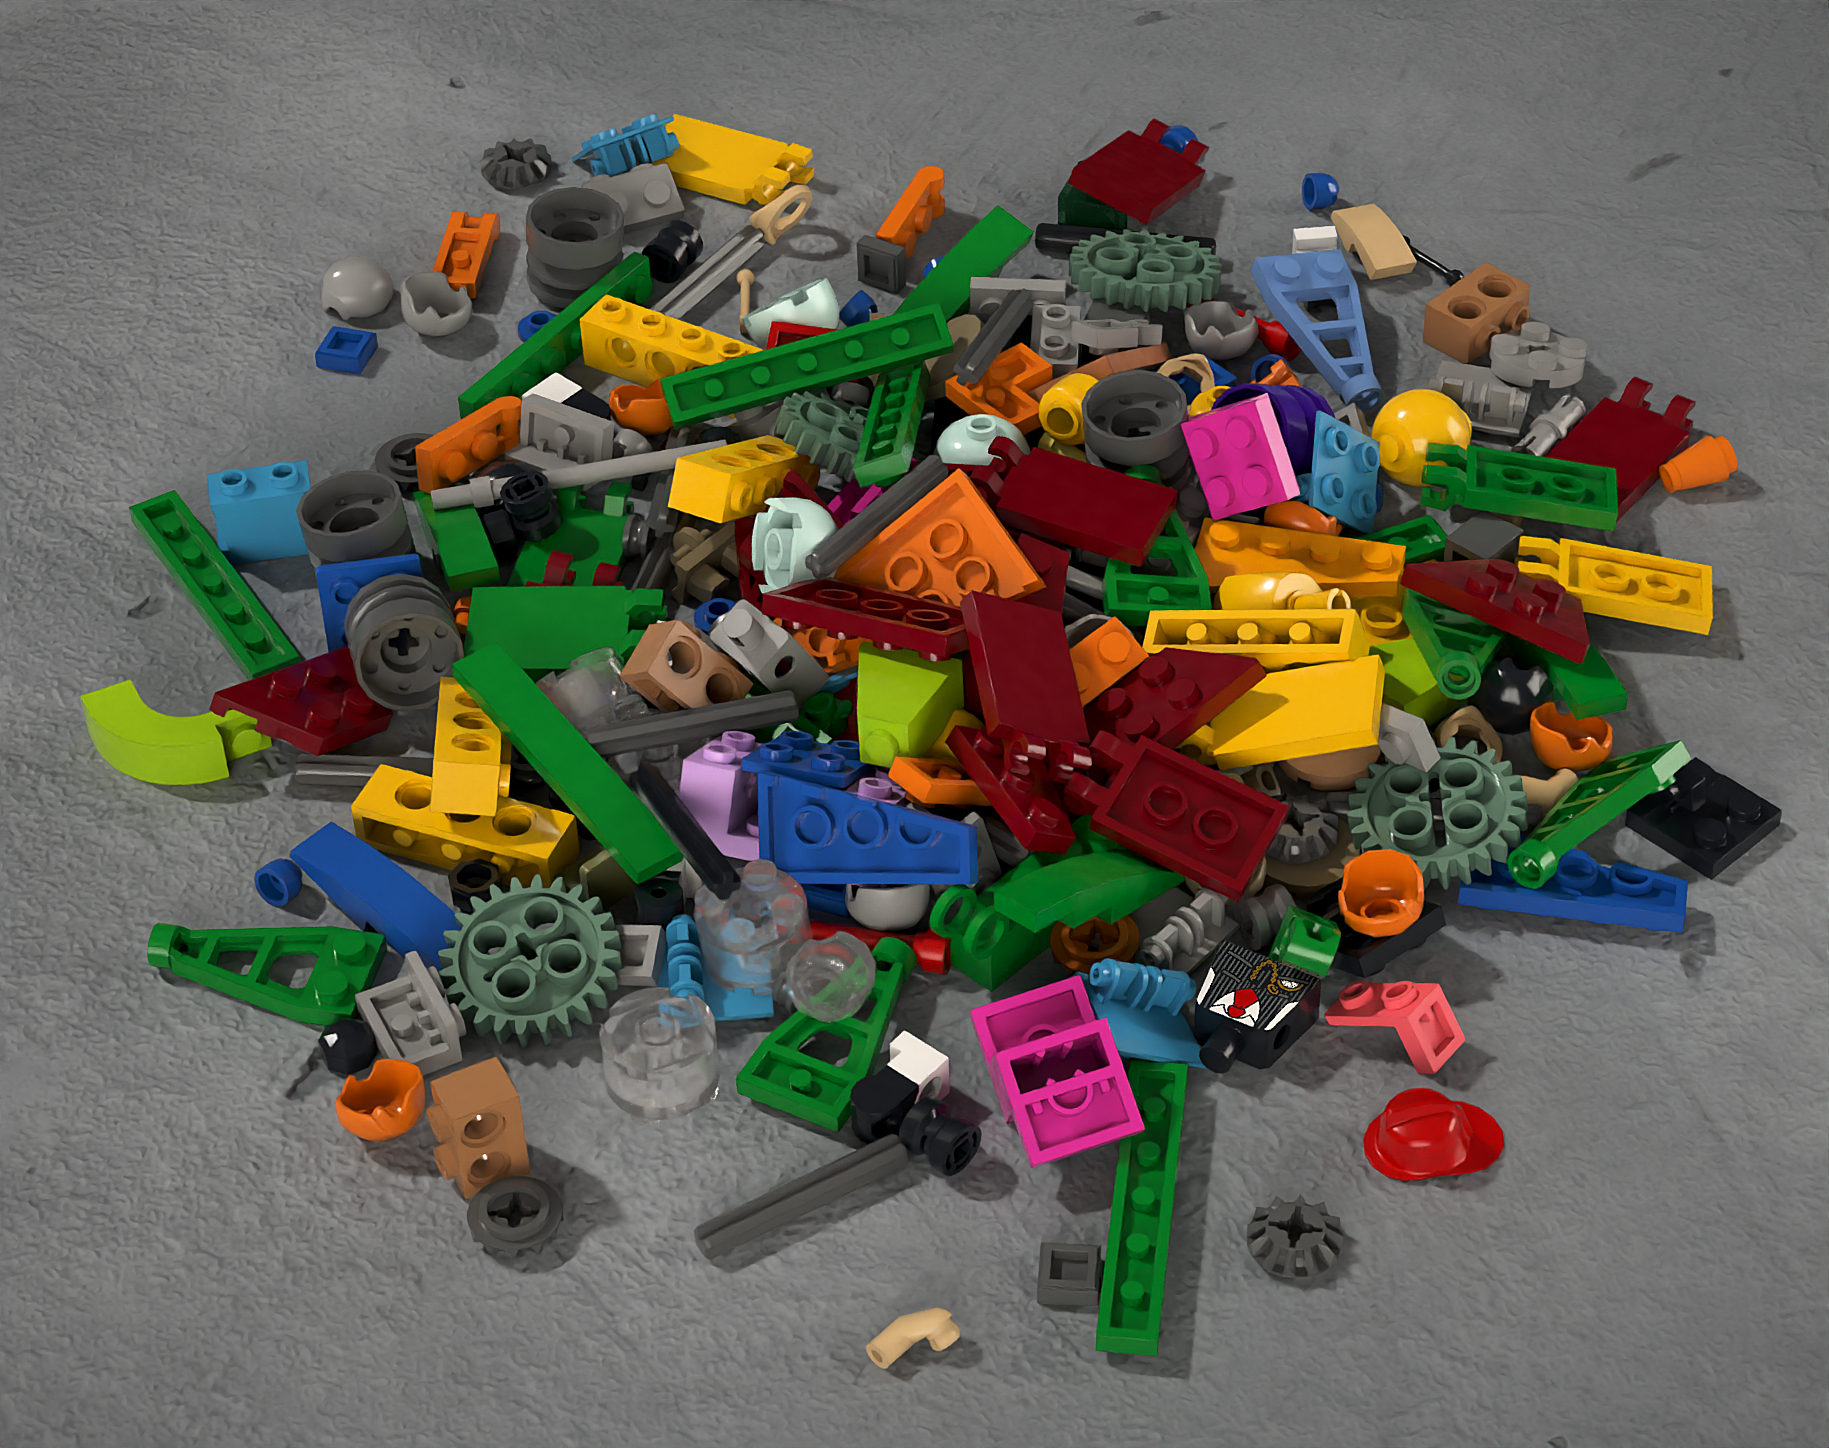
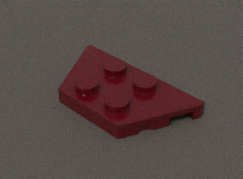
M1501 559L1411 563L1405 565L1400 585L1578 664L1584 662L1590 641L1581 599L1567 594L1566 589L1559 583L1546 579L1535 580L1519 573V568L1513 563Z
M348 646L217 691L209 708L214 714L225 717L228 711L234 709L258 719L255 731L275 739L285 740L294 747L315 756L323 755L386 731L393 715L390 708H386L370 699L358 683Z
M1165 647L1155 656L1144 661L1137 670L1115 687L1104 692L1097 701L1083 711L1090 743L1093 742L1099 730L1114 735L1132 747L1135 746L1140 736L1143 735L1173 750L1262 681L1267 675L1256 658ZM1090 767V779L1104 787L1112 773H1101Z

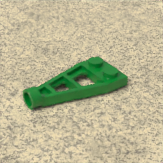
M1137 465L1124 473L1165 486L1160 471L1150 465ZM1176 509L1173 510L1163 528L1165 536H1158L1147 557L1169 559L1177 577L1132 574L1130 570L1131 564L1109 558L1102 583L1105 616L1112 618L1116 616L1124 625L1147 626L1150 611L1212 610L1208 577Z
M1407 587L1405 588L1402 602V618L1437 681L1439 689L1443 694L1452 699H1465L1472 696L1480 686L1481 677L1488 663L1492 662L1503 646L1507 632ZM1448 673L1462 676L1466 679L1456 681L1453 680Z
M1682 740L1608 758L1590 770L1566 792L1525 840L1509 854L1507 864L1512 877L1526 888H1540L1555 875L1557 865L1563 854L1646 795L1657 793L1672 785L1676 781L1674 773L1691 759Z
M158 922L150 934L147 958L150 966L171 969L173 974L303 1023L327 1026L347 1017L358 1020L360 1014L357 1010L355 994L371 989L387 952V944L384 934L334 926L190 930L183 926ZM222 952H258L248 974L241 975L216 966ZM284 955H313L318 958L309 980L303 988H290L268 978L275 959Z
M881 938L871 952L868 951L762 1041L736 1077L737 1093L839 1133L851 1116V1089L859 1080L873 1075L902 985L917 965V957L914 951L897 938ZM852 993L877 1002L866 1022L834 1010ZM820 1031H825L853 1043L848 1059L841 1067L798 1052V1050Z

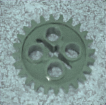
M1124 229L1122 235L1106 231L1105 238L1093 234L1090 241L1080 240L1079 247H1072L1069 276H1071V284L1078 285L1079 292H1090L1091 299L1105 297L1106 305L1120 302L1124 303V309L1138 305L1141 306L1143 311L1147 312L1150 308H1159L1164 312H1168V306L1171 305L1184 310L1186 309V302L1200 306L1201 299L1211 300L1213 293L1219 292L1222 263H1219L1218 255H1211V248H1199L1198 241L1185 243L1183 242L1184 236L1168 238L1166 237V232L1163 231L1157 235H1150L1146 229H1143L1141 232H1131L1128 229Z
M807 391L804 392L803 396L797 393H793L791 398L787 396L775 421V425L778 426L777 433L785 436L783 442L796 446L795 453L810 456L809 463L821 464L827 469V473L842 476L848 482H852L853 479L857 480L853 467L869 409L863 408L859 403H854L853 406L849 405L838 396L836 401L831 400L824 393H820L818 398ZM916 439L912 458L922 462L927 458L929 451L921 448L922 442Z
M1450 737L1444 748L1436 747L1440 759L1427 772L1405 763L1402 765L1396 764L1386 756L1385 767L1369 763L1367 765L1369 778H1357L1355 780L1357 793L1351 794L1348 797L1350 812H1347L1355 850L1362 849L1363 854L1369 850L1392 849L1410 855L1422 871L1424 890L1429 885L1431 878H1439L1440 884L1445 890L1449 889L1451 877L1459 876L1466 885L1471 884V871L1475 869L1487 876L1491 875L1490 860L1494 859L1507 863L1509 856L1508 847L1517 848L1521 844L1520 831H1525L1528 827L1526 813H1528L1526 792H1523L1522 778L1520 775L1512 774V765L1509 760L1497 764L1496 750L1493 748L1479 756L1476 741L1472 740L1461 750L1456 747L1455 737ZM1433 778L1439 779L1446 835V845L1444 847H1437L1435 841L1429 781Z
M535 874L530 888H522L518 878L512 877L510 892L503 894L496 885L492 884L490 885L492 897L490 901L486 903L480 898L473 896L470 898L474 910L472 915L461 912L455 913L454 917L460 931H444L443 936L448 949L438 951L443 968L438 973L444 989H447L444 992L448 1003H455L464 1024L473 1021L476 1032L480 1037L487 1034L494 1027L498 1044L501 1045L508 1040L511 1033H517L521 1047L528 1045L532 1033H539L544 1044L548 1045L551 1042V1030L559 1028L569 1038L573 1036L570 1021L577 1018L581 1022L590 1025L592 1019L588 1007L592 1005L606 1009L608 1003L603 990L618 989L619 985L614 971L623 969V962L619 952L622 949L619 933L614 931L616 928L612 914L610 912H603L600 898L596 896L587 900L584 888L580 884L567 894L562 877H558L550 888H544L540 874ZM554 923L548 929L535 930L542 924ZM503 947L498 953L485 954V952L492 948ZM566 966H578L571 972L558 973L559 970ZM527 990L519 997L507 998L514 991Z

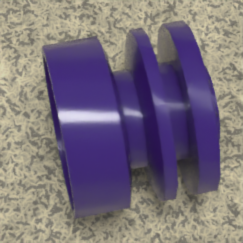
M1244 383L1227 389L1214 402L1211 410L1268 393L1295 476L1312 472L1316 411L1321 410L1335 418V414L1324 397L1311 388L1295 385L1272 386Z

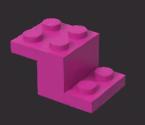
M1268 393L1191 416L1187 422L1180 424L1213 521L1300 495V488Z
M1080 975L970 1010L969 1016L1006 1123L1015 1121L1031 1169L1142 1133L1145 1130L1107 1018L1095 1019Z

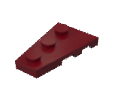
M955 725L945 741L946 745L1024 849L1065 855L1076 839V836L1044 760L1028 757L1030 772L1027 775L1008 772L1004 766L1002 739L988 736L986 727L977 729Z

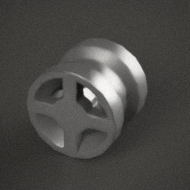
M1281 884L1267 887L1261 896L1245 895L1241 897L1239 902H1234V915L1236 922L1240 924V934L1252 950L1258 951L1268 947L1271 939L1276 938L1289 904L1296 907L1292 896Z

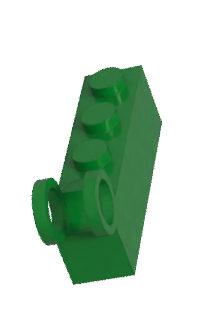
M1082 815L1071 824L1076 839L1065 855L1036 851L978 896L973 889L965 884H955L949 887L939 897L933 907L930 916V928L942 938H950L951 965L993 992L1050 946V935L1053 927L1058 922L1057 920L1034 933L994 910V891L1037 869L1074 856L1111 849L1128 848L1089 830L1090 819L1093 815ZM963 897L962 905L956 916L944 925V918L950 906L957 899Z

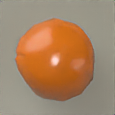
M660 379L655 380L647 388L639 385H619L610 391L608 404L611 416L620 428L630 429L642 436L652 437L667 432L673 426L660 387Z
M1285 500L1268 505L1264 513V526L1331 536H1339L1343 528V524L1337 523L1335 516L1325 517L1317 509L1309 507V505L1300 501Z
M1549 700L1542 706L1532 710L1530 742L1533 751L1545 766L1555 770L1567 768L1573 772L1583 771L1600 765L1610 755L1613 742V728L1604 718L1599 716L1576 720L1572 712L1561 714L1556 710L1555 703Z
M1392 849L1369 850L1351 859L1344 866L1343 883L1341 890L1338 891L1340 913L1344 916L1345 923L1353 930L1375 938L1402 934L1419 919L1425 900L1424 881L1421 869L1410 855Z
M381 1059L374 1063L373 1070L367 1079L358 1081L352 1074L349 1075L341 1095L334 1102L339 1123L346 1131L368 1141L383 1142L408 1133L419 1123L424 1113L425 1089L420 1067L406 1060Z

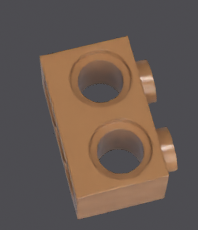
M1485 262L1426 304L1423 342L1463 364L1472 363L1484 353L1490 352L1491 340L1494 335L1519 331L1522 324L1528 321L1530 315V308L1528 306L1530 285Z
M682 620L649 625L619 675L620 678L664 714L745 699L753 685L752 681L738 671L739 665L734 659L726 654L714 651L701 640L702 635L698 629ZM668 651L672 657V668L669 666L667 659ZM706 684L710 688V699L706 694Z
M497 1056L430 1081L434 1106L427 1108V1116L436 1139L441 1143V1145L433 1148V1153L438 1169L445 1181L454 1178L464 1198L467 1199L476 1195L483 1187L498 1179L530 1174L520 1096Z

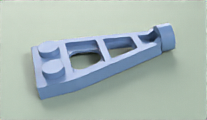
M1333 249L1255 258L1250 271L1267 307L1337 395L1343 397L1347 406L1355 403L1362 412L1376 407L1382 401L1384 392L1373 372L1357 283L1341 250ZM1332 299L1336 304L1338 320L1313 323L1306 317L1297 303ZM1347 339L1353 357L1334 359L1321 341Z

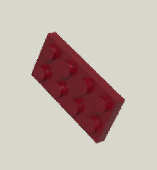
M831 577L804 580L763 593L762 615L782 619V625L788 628L827 629V636L841 640H853L859 637L873 640V647L882 650L895 651L909 648L919 651L918 656L929 661H948L954 653L970 651L962 610L959 606Z

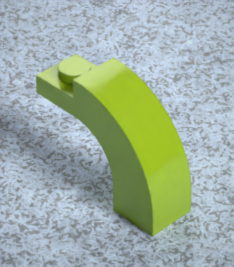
M131 679L80 696L89 735L100 755L115 769L146 782L164 785H192L230 777L227 762L272 747L271 737L255 731L258 719L234 709L228 711L225 717L216 715L212 711L189 717L164 715L152 710L142 701Z

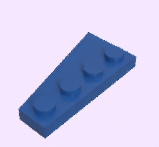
M769 771L757 772L760 884L978 883L977 826Z
M1520 834L1521 843L1527 837L1526 835ZM1508 847V855L1516 848ZM1570 849L1561 856L1555 875L1537 889H1529L1520 885L1512 877L1508 864L1494 859L1490 860L1491 875L1487 876L1475 869L1471 871V884L1466 885L1462 880L1460 882L1458 905L1474 906L1485 910L1498 909L1529 913L1540 917L1553 916L1584 920L1595 924L1608 923L1639 927L1651 931L1683 933L1688 881L1622 862H1617L1611 868L1598 865L1589 857V853L1576 849Z

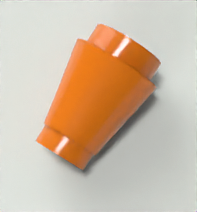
M1707 435L1669 460L1666 464L1659 467V475L1665 489L1669 493H1673L1678 490L1682 491L1727 481L1729 474L1737 471L1738 463L1730 442L1724 436L1720 435L1713 438Z

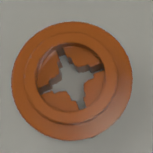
M1128 915L1112 925L1095 916L1075 929L1058 921L1050 935V947L1054 963L1063 964L1069 976L1074 975L1075 972L1090 974L1093 964L1101 963L1106 958L1133 964L1136 952L1140 951V934L1137 925ZM1095 933H1100L1102 945L1099 947V951H1088L1092 940H1095Z

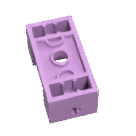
M727 731L683 760L679 798L723 855L759 863L757 773L741 770V763L743 757L760 748L762 743L755 742V737L749 733ZM877 766V769L874 768L845 790V792L906 807L911 803L904 795L906 790L888 777L891 768ZM888 884L853 885L862 887L885 888Z

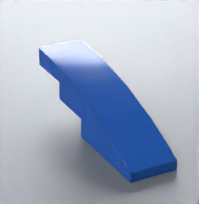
M332 821L290 851L289 857L362 931L372 926L379 934L386 936V941L404 959V954L416 950L426 968L434 966L437 972L443 969L438 951L448 949L443 936L444 931H460L454 917L455 912L409 873L375 848Z

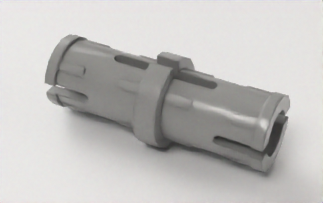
M1570 395L1562 396L1547 414L1539 415L1530 424V432L1511 449V452L1545 457L1586 416V407L1579 398L1574 397L1564 407L1570 401Z

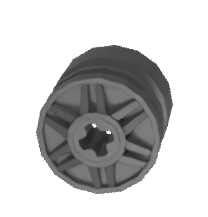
M569 187L554 189L542 194L529 205L526 214V242L529 247L526 255L528 265L526 277L529 288L534 295L543 302L566 308L624 260V254L621 250L624 241V214L619 203L609 195L593 189Z
M1135 370L1113 374L1101 379L1092 386L1081 403L1086 463L1122 474L1137 465H1150L1160 471L1165 487L1175 490L1183 487L1191 472L1190 452L1180 425L1188 421L1186 393L1178 383L1161 373Z
M363 470L333 475L313 485L299 501L296 513L306 548L309 550L308 553L316 582V568L320 565L417 554L411 530L407 524L408 519L398 483L386 474Z
M400 573L379 577L364 586L348 605L344 620L346 640L358 683L368 697L386 708L402 711L427 708L437 703L439 700L440 677H453L452 663L465 658L462 640L455 625L449 602L440 589L422 577Z

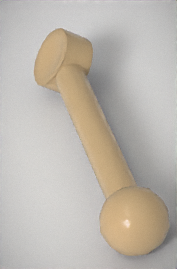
M749 269L740 270L736 277L738 284L741 285L740 333H749L742 320L744 316L750 313V285L753 284L755 278L753 272Z

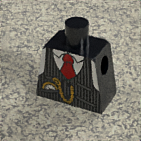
M1224 940L1217 951L1195 1005L1194 1036L1198 1044L1203 1046L1199 1052V1058L1203 1065L1209 1070L1220 1074L1228 1072L1236 1060L1260 1070L1270 1068L1319 1018L1321 979Z

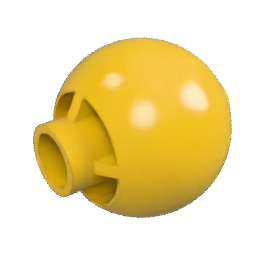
M1413 389L1402 392L1390 399L1381 408L1372 427L1371 438L1380 442L1379 466L1389 477L1404 485L1413 487L1433 486L1421 483L1423 466H1448V464L1440 460L1435 462L1426 461L1428 443L1459 445L1467 450V445H1470V438L1472 436V424L1468 415L1456 402L1438 391Z

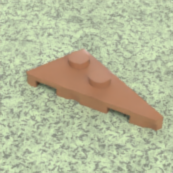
M1166 342L1161 343V345H1151L1109 354L1026 393L1040 404L1043 394L1067 375L1075 373L1088 374L1100 381L1119 372L1147 371L1163 365L1166 361L1173 359Z

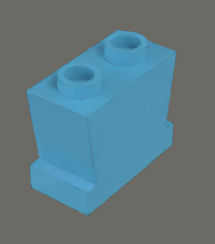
M307 460L279 462L268 466L240 470L229 469L224 472L207 474L209 502L216 519L218 548L231 565L309 554L296 513L301 497L310 489Z

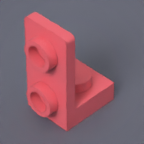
M1366 980L1356 981L1343 988L1338 995L1339 999L1324 1013L1329 1025L1395 1027L1419 1074H1435L1466 1040L1440 985L1437 983H1412L1411 981L1369 983Z

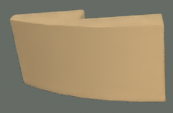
M1368 204L1332 212L1330 217L1347 253H1358L1370 280L1412 272L1417 261L1396 225L1375 204Z

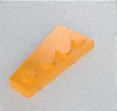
M1204 517L1195 552L1208 577L1210 594L1217 593L1225 577L1283 571L1303 573L1312 577L1322 591L1339 588V590H1344L1349 597H1380L1397 595L1405 563L1406 546L1217 519L1213 521L1212 518Z

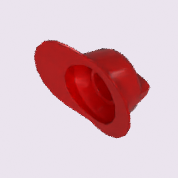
M1412 1088L1398 1093L1386 1104L1383 1113L1369 1124L1363 1137L1364 1155L1371 1166L1386 1177L1402 1181L1469 1174L1484 1170L1499 1159L1504 1148L1503 1131L1491 1115L1480 1107L1462 1101H1451L1440 1092L1428 1088Z

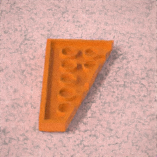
M959 468L838 567L833 577L839 580L961 607L960 602L971 590L1017 600L1047 587L968 475ZM780 618L773 620L788 632L829 675L858 665L859 645L863 641L873 642V640L861 637L853 640L834 639L827 636V629L818 627L792 629L783 626L782 619ZM784 658L780 659L775 667L776 677L784 676L791 669V666Z

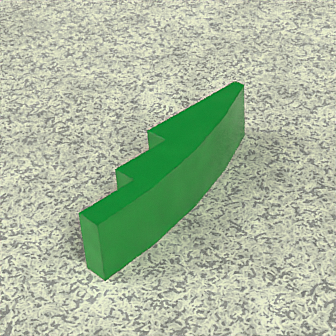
M997 205L940 260L892 315L940 302L946 323L956 317L968 314L970 309L971 277L999 278L1003 267L1029 244L1034 231Z
M460 482L454 483L447 488L461 486L462 484ZM424 491L412 492L433 560H437L441 575L445 576L450 592L500 582L498 564L474 505L468 504L434 510L431 494Z
M1507 632L1505 641L1522 669L1529 670L1534 666L1542 668L1554 686L1553 701L1564 699L1576 720L1626 709L1627 691L1591 643L1584 662L1578 664Z
M1130 849L1105 850L1074 856L1048 865L995 890L994 910L1034 933L1057 920L1075 929L1095 916L1112 925L1184 882L1185 876Z

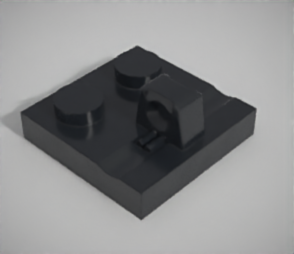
M1695 757L1674 773L1676 781L1672 785L1657 793L1646 795L1627 809L1625 826L1712 880L1780 825L1782 810L1726 775L1716 772L1710 765Z

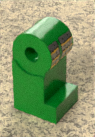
M1289 904L1268 957L1278 961L1280 964L1323 980L1329 971L1341 938L1337 922Z

